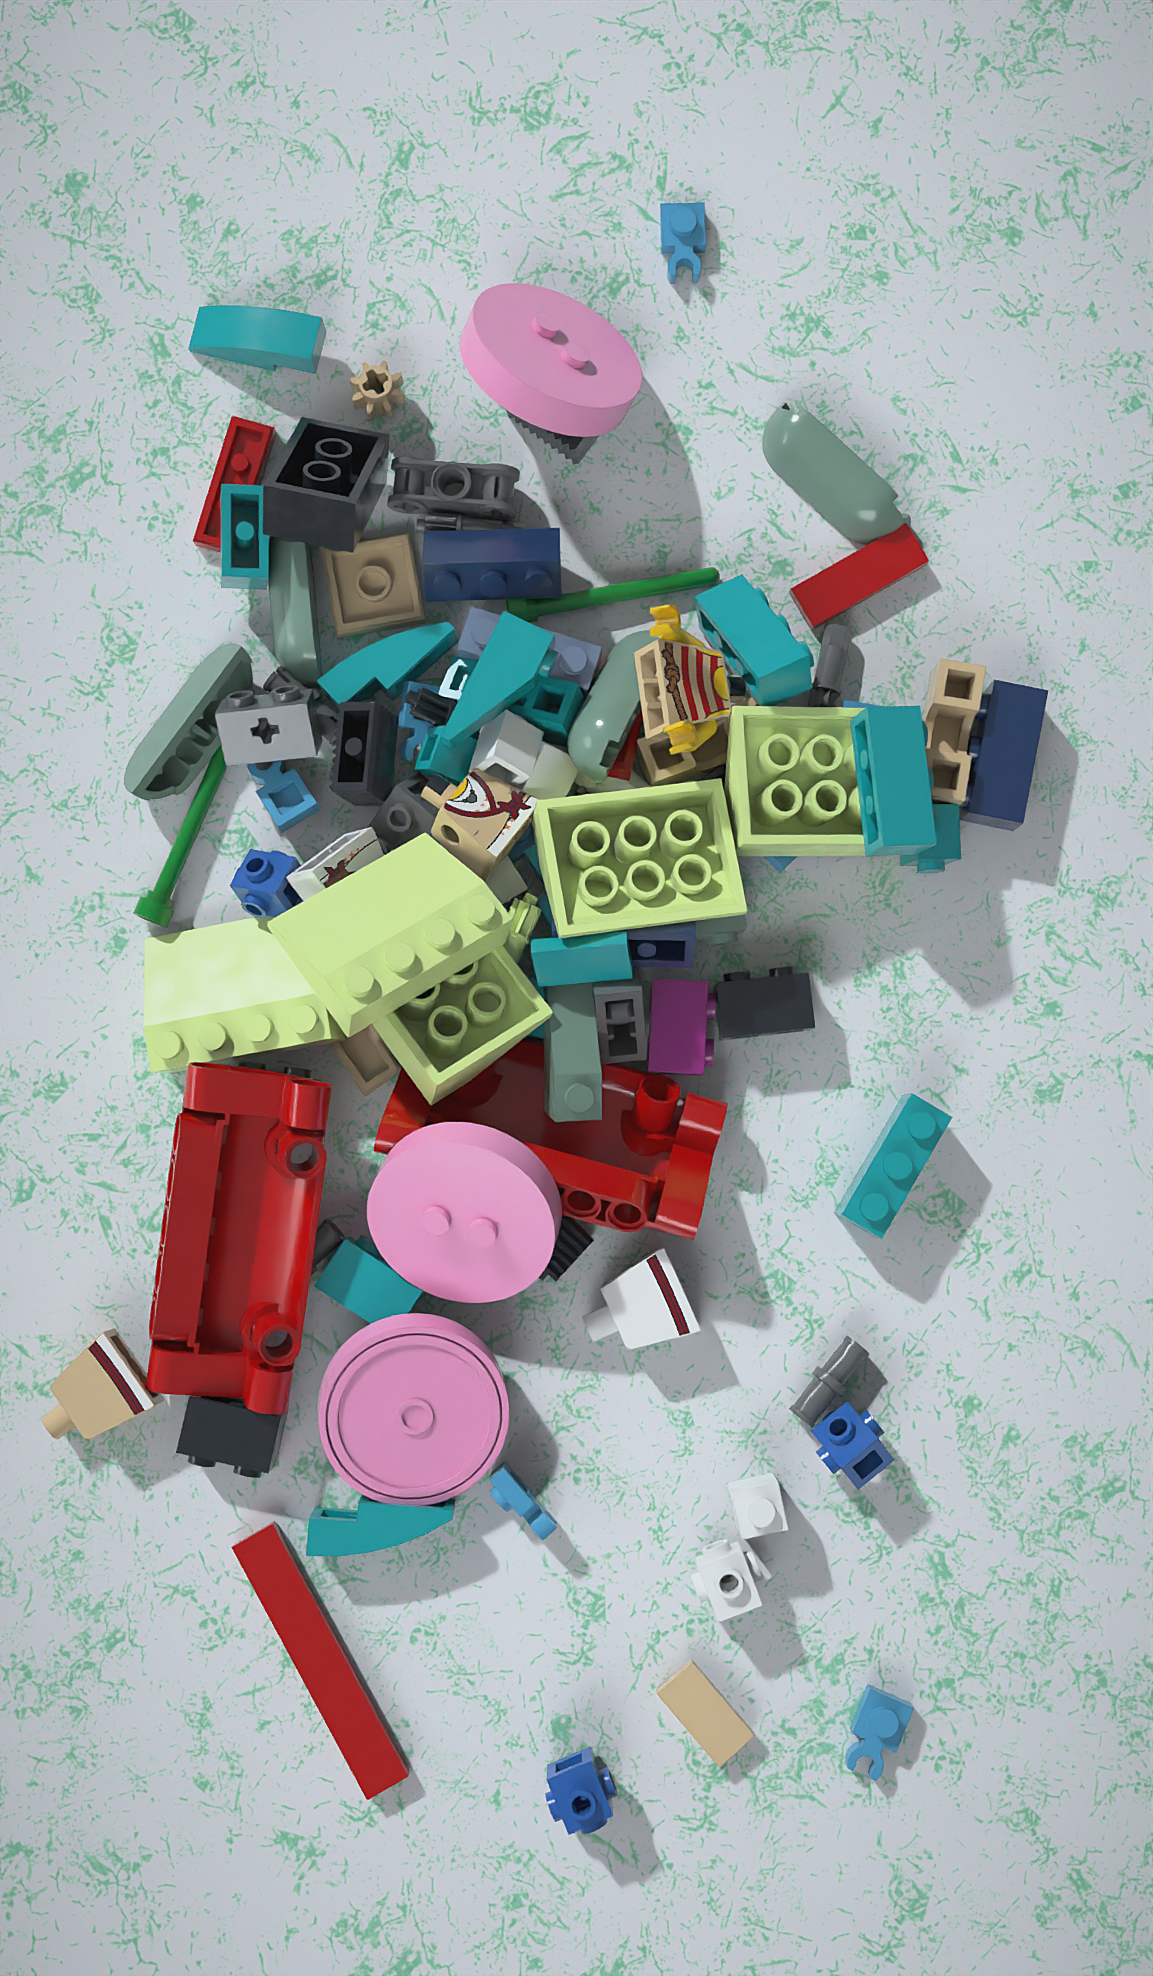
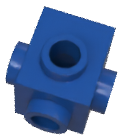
M250 849L229 885L241 901L242 908L257 918H265L266 916L277 917L303 902L286 878L298 869L301 864L296 857L288 856L277 850L265 852Z
M845 1402L837 1410L828 1413L821 1423L811 1430L822 1445L816 1451L817 1455L833 1475L841 1469L857 1490L894 1461L893 1457L879 1440V1437L885 1433L867 1410L859 1416L848 1402Z
M591 1746L547 1764L546 1780L551 1791L545 1793V1797L554 1821L563 1820L568 1835L579 1830L582 1834H589L606 1825L607 1819L613 1816L612 1798L618 1796L608 1767L600 1770Z

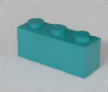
M743 574L694 596L700 631L714 649L719 650L724 655V661L732 672L743 677L746 690L759 706H776L812 688L810 668L814 666V658L808 645L804 641L798 642L795 639L785 617L782 614L776 615L771 610L764 592L759 587L754 589Z
M920 706L865 708L850 720L866 857L919 854L937 844L936 838L939 833V820L937 814L933 812L931 799L934 777L932 769L927 766L925 750L928 741V728L926 723L922 721Z
M913 1093L902 1095L834 1213L873 1237L882 1239L950 1123L952 1116Z

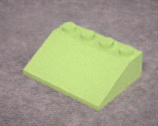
M733 706L731 708L724 795L737 856H866L850 720L865 708Z
M721 779L536 800L532 826L539 866L559 938L736 916L748 912Z
M425 832L268 921L267 927L349 1038L505 944L513 918L481 878Z
M254 917L145 939L144 1032L151 1072L174 1073L187 1070L188 1063L222 1064L345 1040L341 1027L267 927V922L275 917Z
M503 945L372 1023V1025L429 1104L433 1105L471 1081L549 1019L553 1011Z

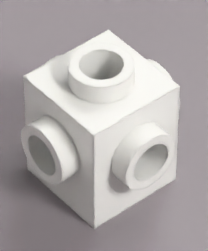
M727 1539L716 1541L702 1549L703 1555L695 1558L699 1572L692 1574L691 1578L700 1602L710 1600L718 1623L763 1606L754 1583L763 1578L752 1551L743 1554L738 1541L729 1544ZM727 1574L732 1575L728 1579H721L723 1576Z

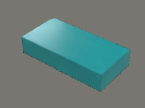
M627 931L532 940L531 955L538 987L633 979V964Z

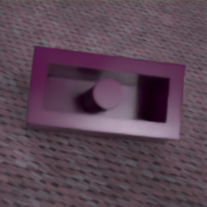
M652 979L647 1072L652 1074L704 1075V1066H713L714 1039L706 1038V1020H715L716 993H708V981Z

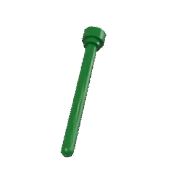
M709 567L563 593L562 598L506 599L508 613L531 623L537 622L539 616L712 586L719 581L720 574L716 568Z
M222 745L219 746L211 757L153 891L148 890L145 897L140 896L134 909V915L165 928L169 925L174 910L171 909L174 901L170 897L227 769Z

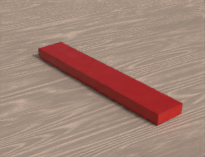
M276 1522L268 1524L235 1543L231 1547L365 1798L369 1800L409 1777V1768Z

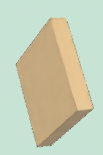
M410 533L359 541L353 553L347 551L335 552L321 548L338 639L426 623Z

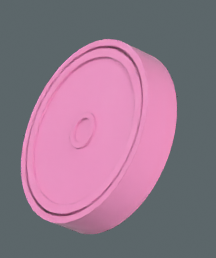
M507 283L486 289L476 299L460 336L459 348L462 360L469 374L490 398L515 416L555 433L590 437L611 432L624 420L642 384V370L634 350L611 323L579 301L544 287L522 283Z
M467 1122L433 1124L405 1136L391 1149L383 1161L367 1200L369 1230L377 1249L385 1261L401 1277L419 1289L437 1297L465 1303H485L505 1299L523 1291L534 1283L548 1265L562 1220V1205L557 1185L538 1156L520 1141L506 1133L484 1125Z
M410 1313L394 1315L371 1323L355 1333L340 1347L330 1361L322 1379L318 1400V1427L324 1452L334 1470L348 1485L359 1493L382 1503L425 1506L459 1495L479 1481L494 1464L504 1445L508 1432L509 1401L502 1371L496 1358L475 1333L465 1326L444 1317L432 1314Z

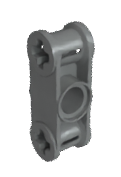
M396 457L392 459L391 470L395 472L393 495L388 496L387 506L396 512L405 514L427 512L463 514V516L497 520H512L516 517L517 509L513 506L514 485L520 479V471L513 466L500 463L472 464L454 461H432L415 457ZM458 482L464 485L463 490L457 495L449 496L443 493L445 487L450 483Z

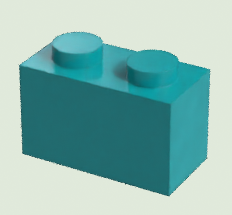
M221 484V588L267 590L269 579V535L263 534V486Z
M360 1235L358 1240L351 1236L344 1239L314 1287L370 1324L394 1315L410 1314L424 1293L423 1290L401 1277L380 1256L381 1254L374 1241L363 1235Z

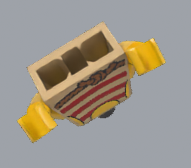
M675 604L650 608V613L654 616L656 625L650 627V636H658L659 639L634 652L646 739H656L670 735L673 745L669 749L671 755L682 751L691 752L716 733L717 722L730 716L732 711L731 703H737L744 699L746 684L740 675H726L724 655L719 650L706 648L702 641L681 628V616Z

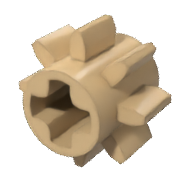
M384 360L380 366L369 367L366 362L362 363L363 371L359 378L350 377L352 389L358 392L351 398L354 408L359 409L365 406L370 421H373L376 415H386L389 419H392V410L396 403L405 404L404 393L398 390L404 384L401 372L391 375L388 371L387 362ZM378 387L383 393L377 395L373 388Z

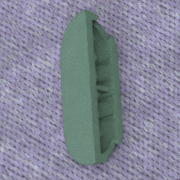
M784 402L771 415L765 426L762 438L763 452L769 466L845 537L854 542L868 545L880 537L897 530L905 523L908 526L911 525L910 515L902 514L893 503L898 497L895 490L810 412L802 408L795 414L789 411V406Z
M269 536L268 587L276 658L280 666L299 683L308 688L321 689L317 683V680L323 676L311 544L286 542L279 537Z
M650 630L632 633L624 637L613 647L568 733L567 747L573 763L586 776L604 784L642 709L634 652L659 639L658 636L651 637Z
M238 644L224 645L212 652L194 670L130 758L124 775V786L127 791L144 800L160 799L172 794L177 796L193 783L221 745L215 712L222 700L226 699L227 695L237 691L248 690L253 691L255 694V690L252 689L253 672L250 664L253 662L242 646Z

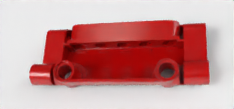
M523 1038L471 1081L433 1105L429 1104L402 1067L377 1131L374 1152L388 1155L391 1149L405 1136L433 1124L467 1122L484 1125L515 1138L538 1156L557 1185L561 1199L562 1215L622 1232H637L647 1227L694 1240L703 1211L713 1155L723 1128L728 1103L687 1092L685 1099L681 1098L680 1087L670 1077L610 1063L601 1064L602 1120L555 1122L544 1112V1044Z
M206 1062L188 1063L182 1113L177 1114L174 1127L150 1310L149 1339L152 1342L146 1388L148 1390L169 1395L242 1398L249 1410L263 1414H281L288 1411L294 1360L299 1355L301 1349L327 1161L324 1142L332 1091L331 1084L254 1068ZM305 1143L312 1145V1153L308 1160L303 1163L291 1162V1153L296 1146ZM280 1330L287 1332L286 1339L280 1345L273 1347L265 1345L266 1339L271 1333Z

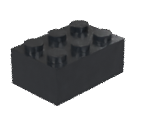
M301 417L263 484V534L279 537L286 542H303L323 546L330 551L353 553L387 483L390 435Z

